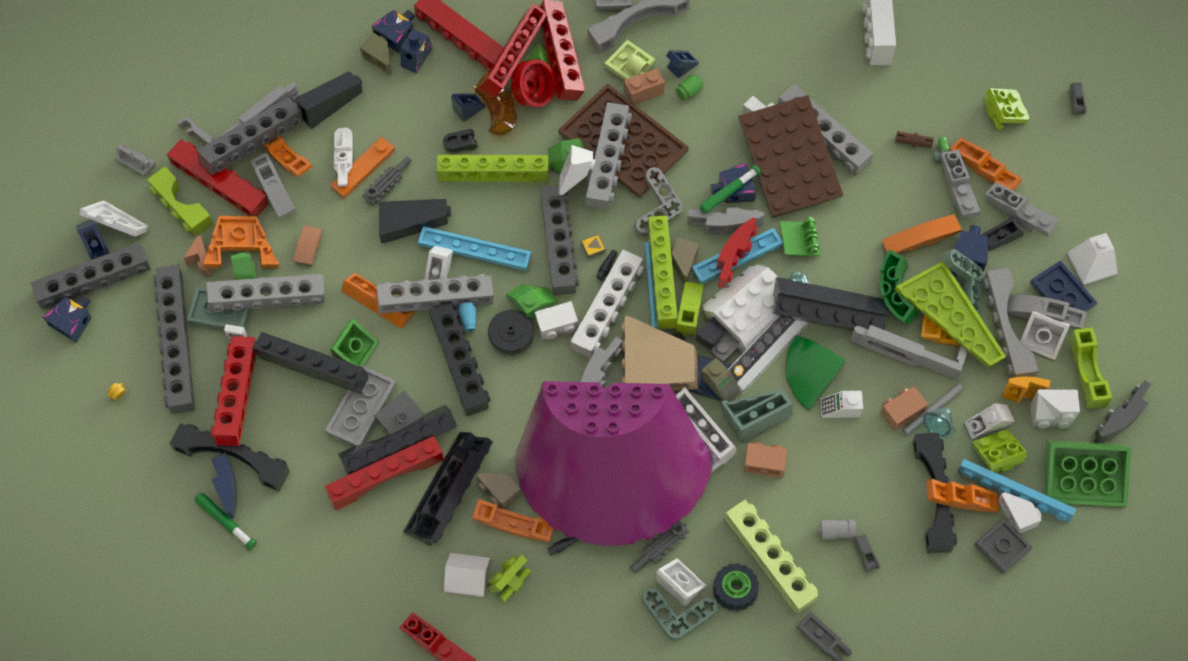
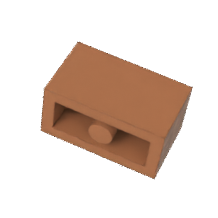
M658 68L624 80V93L627 99L635 105L664 94L665 82Z
M915 386L909 390L905 388L898 394V397L895 399L889 398L882 404L881 415L891 428L896 431L926 411L928 403Z
M760 442L748 443L744 472L783 478L787 449L779 445L766 446Z

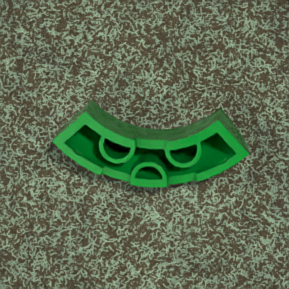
M889 249L880 269V291L885 304L892 314L908 325L919 314L915 306L910 304L894 288L903 283L905 272L909 266L903 256Z

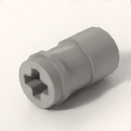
M851 519L820 520V527H817V532H820L821 540L852 539L856 537V521Z

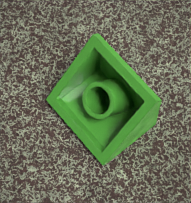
M351 318L330 350L335 358L363 366L379 341L356 320Z

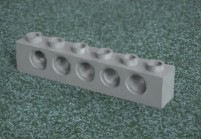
M794 84L779 97L778 104L806 96V94ZM810 98L820 129L826 130V132H821L831 156L835 160H839L846 170L857 175L871 163L874 153Z
M607 102L594 159L595 164L586 195L587 207L608 210L609 203L613 204L615 193L612 190L613 187H617L618 182L616 171L620 172L622 161L619 158L620 155H624L625 145H623V139L627 140L628 129H626V126L631 123L632 113H629V106Z
M323 274L206 282L209 311L222 312L229 309L239 311L247 307L261 309L269 306L279 308L282 305L300 306L301 304L309 303L311 305H318L325 302ZM303 289H306V290H308L309 292H307V293H302V292H300V291L303 290ZM282 291H289L290 293L285 295V294H282L281 292H282ZM269 292L270 295L263 296L262 293ZM244 294H251L250 297H243ZM225 295H231V296H232V297L229 298V299L223 298Z
M484 274L474 277L459 276L450 279L445 277L437 280L421 279L414 282H383L376 285L378 314L427 310L451 302L452 307H459L460 304L472 302L474 305L492 304L494 297L491 275L485 276ZM469 288H475L476 291H470ZM454 289V290H457L458 292L452 293V292H450L449 290ZM431 291H437L438 294H432ZM412 293H418L420 295L414 296L412 295ZM398 294V295H400V297L396 298V297H393L392 295Z

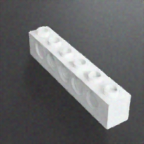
M622 250L571 340V350L591 359L598 347L601 348L602 344L600 342L608 336L610 324L616 322L619 308L625 306L628 292L633 291L637 276L640 277L644 271L643 258ZM628 272L630 275L624 276L622 273ZM616 287H619V288H621L622 290H620V291H615V290H613V289L616 288ZM606 303H612L613 305H612V306H606V305H604V304H606ZM603 318L604 321L598 322L596 319ZM590 333H593V334H595L596 336L591 338V337H588L587 335L590 334Z

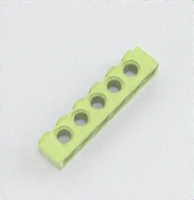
M744 500L726 512L725 520L794 612L799 614L815 603L818 598L817 588L814 584H809L805 578L804 571L800 567H796L793 563L792 555L788 551L783 550L780 546L781 541L776 535L771 534L767 522L758 517L754 505L748 504ZM751 521L754 525L747 527L743 522ZM761 536L766 541L759 543L755 538ZM770 552H774L777 554L778 557L776 559H771L768 557L767 554ZM786 568L789 570L790 574L783 575L781 574L780 569ZM798 584L801 586L802 590L795 591L793 590L792 585Z

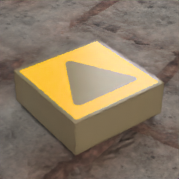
M599 234L581 240L588 259L606 252Z

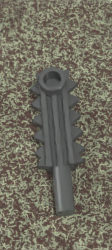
M406 156L395 168L392 166L388 167V170H384V175L379 174L380 179H374L375 184H370V187L365 189V194L362 195L366 199V203L375 204L380 202V197H385V192H390L389 188L395 187V182H400L399 179L402 178L401 171L411 162L409 157Z
M678 521L665 534L659 533V539L653 538V544L647 543V547L643 548L644 555L631 565L630 568L636 573L650 560L655 563L657 560H661V554L667 555V549L674 550L673 544L680 545L679 539H686L685 535L689 533V530L686 529L687 524H682Z

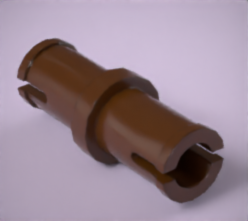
M897 131L895 142L912 145L911 147L921 146L932 149L934 137L918 135L916 132L911 134Z

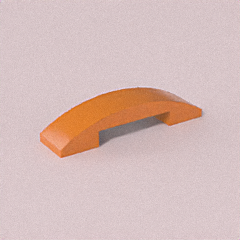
M281 136L274 138L266 145H262L280 166L295 177H299L313 167L303 156L300 157L286 145Z
M478 499L472 519L509 534L538 541H550L553 528L544 519L524 516L498 508L497 504Z

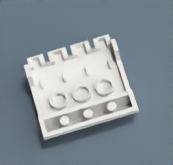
M757 264L749 266L741 273V276H737L727 285L728 288H723L715 294V299L711 298L701 306L704 316L708 320L712 317L716 318L740 342L738 349L742 353L779 316L773 314L775 300L773 291L775 278L778 276L769 267Z

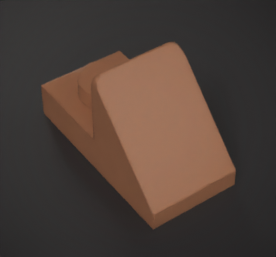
M200 235L196 237L184 256V260L187 266L198 264L200 272L204 271L207 278L214 276L212 268H203L207 251Z

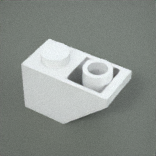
M994 403L964 423L971 438L977 439L998 432L1015 421L1007 404Z

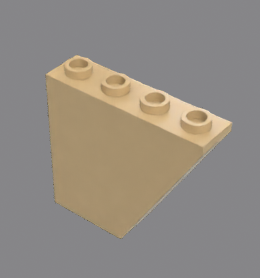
M625 316V323L622 324V332L625 335V341L622 343V349L625 352V359H622V367L625 370V376L622 377V383L669 384L673 391L683 390L684 388L687 390L698 389L697 352L694 345L630 316Z

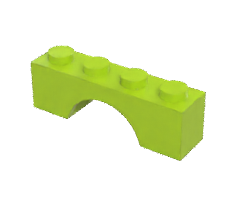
M166 167L147 179L150 187H148L150 192L154 196L158 195L161 198L159 201L165 208L169 207L172 210L170 213L177 221L181 220L182 226L187 233L191 232L196 237L213 224L209 213L199 203L186 205L176 200V194L180 186L176 177Z
M1093 327L1076 329L1071 334L1069 342L1087 409L1107 407L1112 400V394L1108 380H1104L1099 371L1097 362L1098 344Z

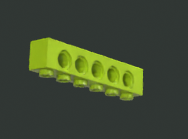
M437 155L438 182H549L548 155Z
M652 216L648 217V233L657 329L677 328L678 318L668 217Z

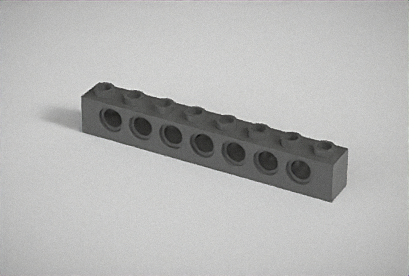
M179 265L155 268L156 275L153 276V281L158 291L155 292V300L157 304L159 303L156 315L161 326H158V334L162 338L159 349L164 357V361H161L162 372H165V378L162 379L164 390L167 391V396H164L165 407L169 408L172 414L195 410L182 272ZM175 319L173 323H168L170 320ZM172 337H177L175 340L170 341ZM179 354L177 357L171 358L172 355ZM176 371H180L178 375L173 376ZM177 389H182L181 392L174 393Z

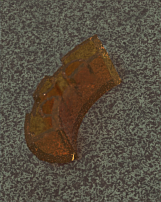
M489 67L472 90L481 97L489 110L491 125L488 131L495 135H506L513 130L517 121V113H515L514 108L516 103L512 93H508L505 87L495 98L479 88L491 69Z

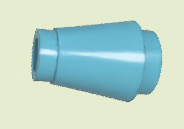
M466 302L460 304L458 313L465 332L476 330V307H474V303Z

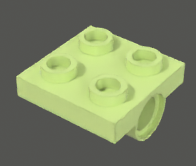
M626 40L605 62V68L621 79L626 80L645 73L655 63V58L629 40Z

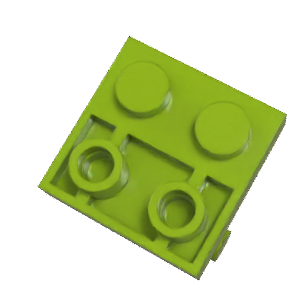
M990 88L986 92L987 97L983 99L987 107L986 111L997 130L1004 128L1002 123L1026 124L1030 120L1017 90Z
M1008 429L972 441V448L988 466L986 469L995 473L1011 470L1013 466L1024 463V458H1027V451Z
M522 554L507 558L501 565L503 569L493 574L488 580L490 584L487 589L491 593H496L507 586L499 596L503 602H506L513 592L516 593L524 584L523 581L531 572L525 566L517 576L515 575L527 559Z

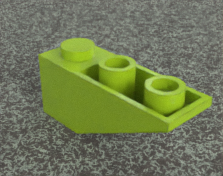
M685 281L676 332L695 336L704 284Z

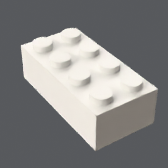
M865 0V3L862 4V13L866 15L863 20V26L867 28V32H865V43H868L866 58H869L870 65H891L896 48L892 0Z

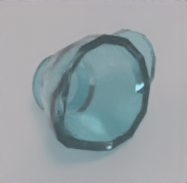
M940 407L923 415L924 425L930 433H939L941 437L951 438L956 433L953 427L952 412L948 408Z

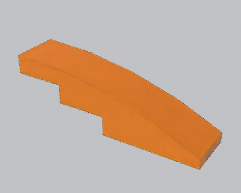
M961 137L949 149V151L959 150L964 164L992 184L998 182L1014 191L1022 182L1021 177L1006 170L1005 164L991 158L989 151Z
M955 214L906 229L883 239L882 242L887 252L890 249L900 254L907 250L908 252L914 251L925 245L929 247L961 232L962 229Z
M934 479L926 481L927 498L929 501L973 511L999 512L998 493L973 484L963 486L955 482L945 484Z

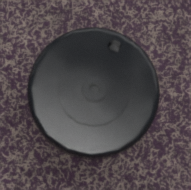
M517 310L502 311L493 317L489 324V341L500 353L507 355L522 353L533 342V323L523 312Z

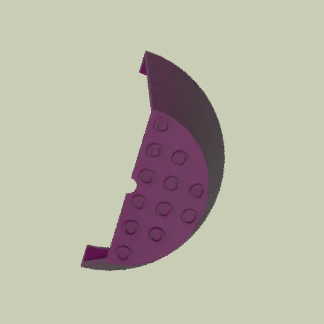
M543 381L516 451L517 478L522 493L535 513L537 512L550 527L564 532L565 536L569 538L573 536L581 539V542L604 546L635 544L637 540L645 538L646 541L653 538L655 534L670 530L673 524L686 517L695 508L697 501L703 496L705 487L709 483L713 464L711 453L669 384L612 383L610 387L603 388L599 382Z

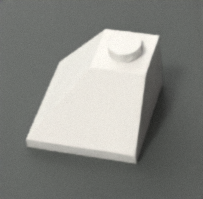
M571 146L559 177L560 195L565 194L587 176L588 171L593 169L595 160L593 159L592 151Z
M1107 233L1089 238L1067 252V256L1082 285L1118 274L1115 249Z

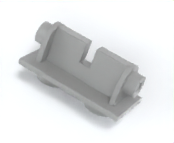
M118 145L116 148L118 155L115 157V160L143 176L146 175L155 163V161L127 145Z

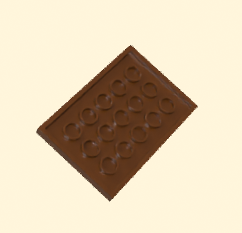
M606 84L558 129V133L566 140L580 139L584 144V149L592 151L593 159H595L607 102L629 106V113H632L631 123L626 126L628 136L627 140L623 139L625 150L624 155H620L619 160L622 161L620 172L616 171V176H618V181L640 198L650 189L645 181L646 172L650 168L656 167L664 175L689 151V147L612 86ZM651 173L650 179L654 178L656 180L657 174L653 175Z
M809 95L738 116L753 164L758 166L761 171L758 178L772 218L843 197V192Z

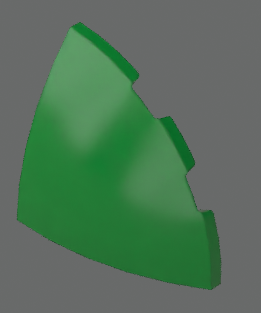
M798 335L795 336L787 352L785 373L787 382L789 381L793 389V395L804 408L809 411L831 385L835 376L844 367L845 359L814 341Z

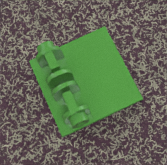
M806 217L804 222H779L785 255L821 256L815 220L812 217Z

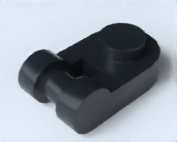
M473 129L447 134L443 139L445 150L448 152H458L476 149L478 145L473 138L475 136Z

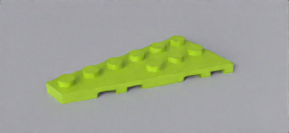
M943 261L894 288L988 368L1006 358V355Z

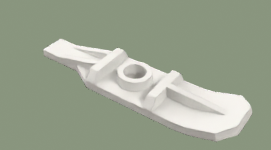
M338 128L334 132V170L338 173L339 187L348 186V173L352 169L353 134L349 128Z

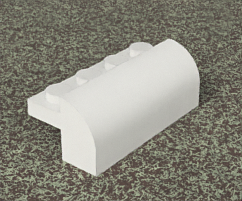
M684 388L676 397L713 457L712 472H714L722 464L725 465L734 456L737 449L688 390Z

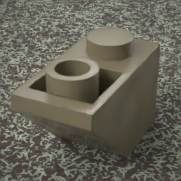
M488 473L476 475L478 488L483 493L487 492L490 496V501L493 504H497L501 509L507 508L521 496L520 488L508 475Z

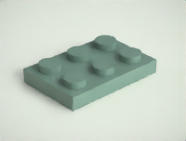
M197 286L186 320L189 324L223 330L226 324L245 328L250 308L247 307L239 311L233 309L222 312L209 311L207 288ZM225 295L223 298L229 299V298H231L232 296H231V295Z

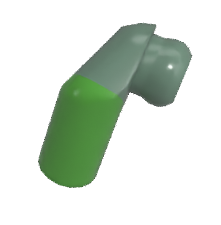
M944 136L938 139L939 152L933 153V160L935 162H942L941 153L948 152L949 150L947 138Z

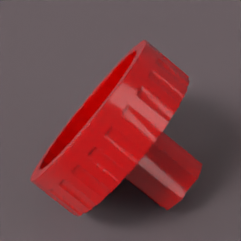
M525 60L519 63L511 77L512 94L517 102L522 106L532 108L543 107L552 100L555 93L556 80L551 67L542 60Z

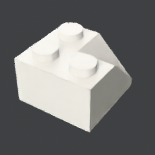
M1038 390L1030 403L1032 426H1038V428L1042 429L1050 426H1058L1061 429L1070 427L1080 413L1078 390Z

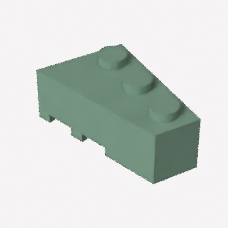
M783 390L758 394L757 397H741L740 400L728 402V400L721 401L722 414L741 442L792 416L793 404Z

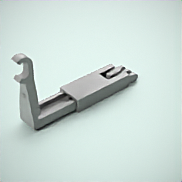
M292 82L285 88L279 85L238 117L239 121L220 136L287 97L294 103L296 101L295 98L300 96L296 83ZM182 118L178 122L180 128L190 125L191 128L187 129L188 136L195 135L204 145L214 140L190 118Z
M870 325L869 329L856 326L850 337L851 341L862 345V347L915 368L917 365L955 380L962 370L968 351L960 345L955 361L924 350L925 346L872 325Z

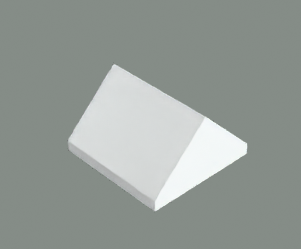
M1032 311L1020 342L1028 350L1055 360L1070 325Z
M450 553L445 566L444 592L484 598L490 558Z
M678 558L661 567L656 572V582L684 608L707 586Z

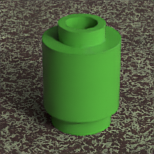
M692 74L678 84L676 92L682 100L690 99L703 89V81L699 76Z

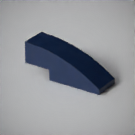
M223 453L211 459L218 474V477L211 480L230 519H233L237 502L236 480L231 463L226 453Z

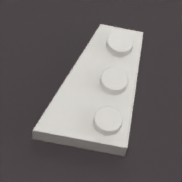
M104 200L80 209L79 215L136 237L146 233L148 229L146 224Z

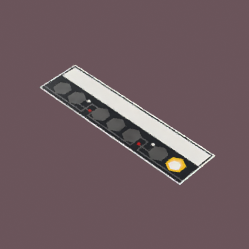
M779 315L733 363L728 370L742 394L792 342L795 336L808 325V322L788 319L786 316Z

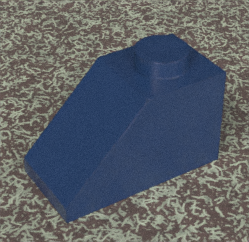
M90 219L76 225L91 260L109 254V250L94 220Z

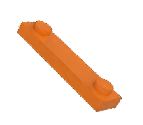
M380 137L352 164V169L348 173V186L338 187L337 178L330 185L331 189L345 199L395 151V147L383 137Z

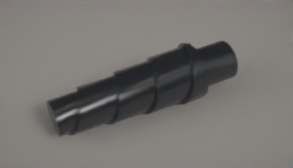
M612 250L600 266L596 276L598 280L602 281L608 275L618 253L616 250Z
M573 536L572 538H563L553 543L554 545L547 550L552 556L557 552L560 553L579 539Z

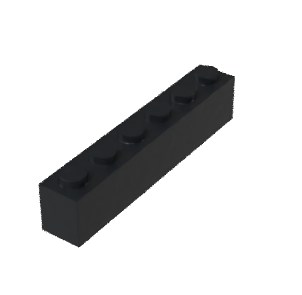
M264 332L260 333L253 346L255 353L260 359L361 394L369 378L364 367Z

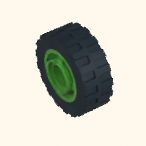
M738 563L728 564L721 571H718L714 580L713 594L718 604L720 603L723 608H727L730 611L745 610L756 600L759 581H757V576L753 573V570L747 568L746 565ZM731 585H739L741 589L734 590Z

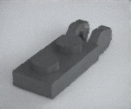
M812 612L797 625L796 628L823 653L829 655L833 661H843L833 651L836 646L848 657L852 654V651L841 641V638Z

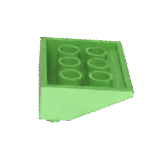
M1046 440V496L1064 504L1127 507L1131 447L1125 444Z

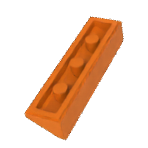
M356 273L345 279L341 289L342 292L378 314L376 285ZM415 311L381 313L378 315L402 329L414 315Z

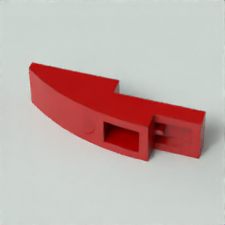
M751 218L740 226L723 247L717 261V268L722 270L718 287L725 289L727 282L731 283L734 272H732L733 266L737 267L739 258L744 259L746 252L750 253L753 242H750L751 237H755L758 226H755L756 218Z
M413 612L399 627L408 637L438 661H476L474 657L444 637L443 633Z

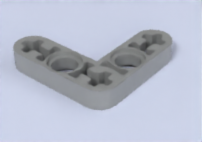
M652 167L646 172L645 181L661 205L636 221L634 229L640 235L648 234V226L646 230L644 228L640 229L639 226L641 222L642 224L647 223L648 217L654 216V213H662L663 216L668 217L669 221L679 215L683 209L681 200L661 170L656 167ZM651 173L653 175L657 174L656 180L654 178L650 179ZM660 181H662L663 183L659 184L656 188L655 185L657 184V182L660 183ZM662 187L666 188L669 192L668 196H661L659 189ZM672 205L678 206L676 211L673 209L667 214L666 210Z

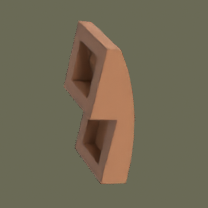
M303 226L293 261L313 265L323 229Z

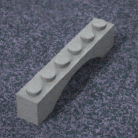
M690 0L639 1L636 5L623 9L620 13L609 16L598 24H593L588 28V40L597 53L600 54L614 47L621 33L634 22L655 15L675 16L689 9Z
M1010 268L989 270L982 279L983 288L987 290V303L992 308V321L997 326V339L1001 341V349L1006 355V373L1011 378L1035 377L1038 373L1034 354L1018 340L1008 320L1007 302L1014 286Z

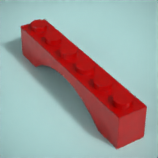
M432 436L325 485V488L336 511L355 502L371 489L392 478L408 472L427 469L444 460L443 453L435 437Z

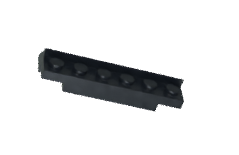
M780 277L775 278L773 314L786 316L788 319L848 331H854L856 326L869 329L870 325L883 330L885 328L886 316L889 313L883 298Z
M459 432L403 532L406 535L429 546L432 543L437 544L443 535L445 527L451 521L455 509L461 503L465 491L470 487L474 475L480 469L484 457L489 453L493 443L492 440L488 437H476L471 432Z

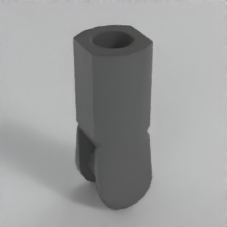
M1073 82L1070 85L1072 113L1082 112V114H1086L1083 85L1081 82Z
M866 534L855 537L853 541L866 572H870V569L873 568L879 569L880 564ZM871 556L872 560L867 562L866 557Z

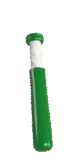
M756 165L752 166L751 170L745 175L735 179L699 205L700 211L704 214L708 213L740 189L749 179L759 176L761 174L759 167Z
M204 493L196 495L195 502L231 534L238 537L245 544L247 550H252L256 546V540L250 539L243 533L239 526Z

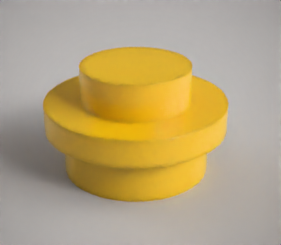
M114 383L108 389L109 393L107 396L114 401L119 399L126 392L124 384Z

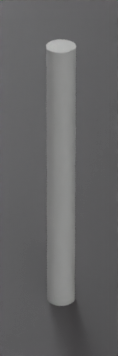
M961 383L955 385L902 430L906 436L912 433L964 389Z

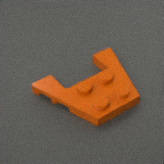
M257 216L218 217L203 268H221V251H258L261 268H278L279 263L273 255L272 247L269 246L265 238L266 235Z

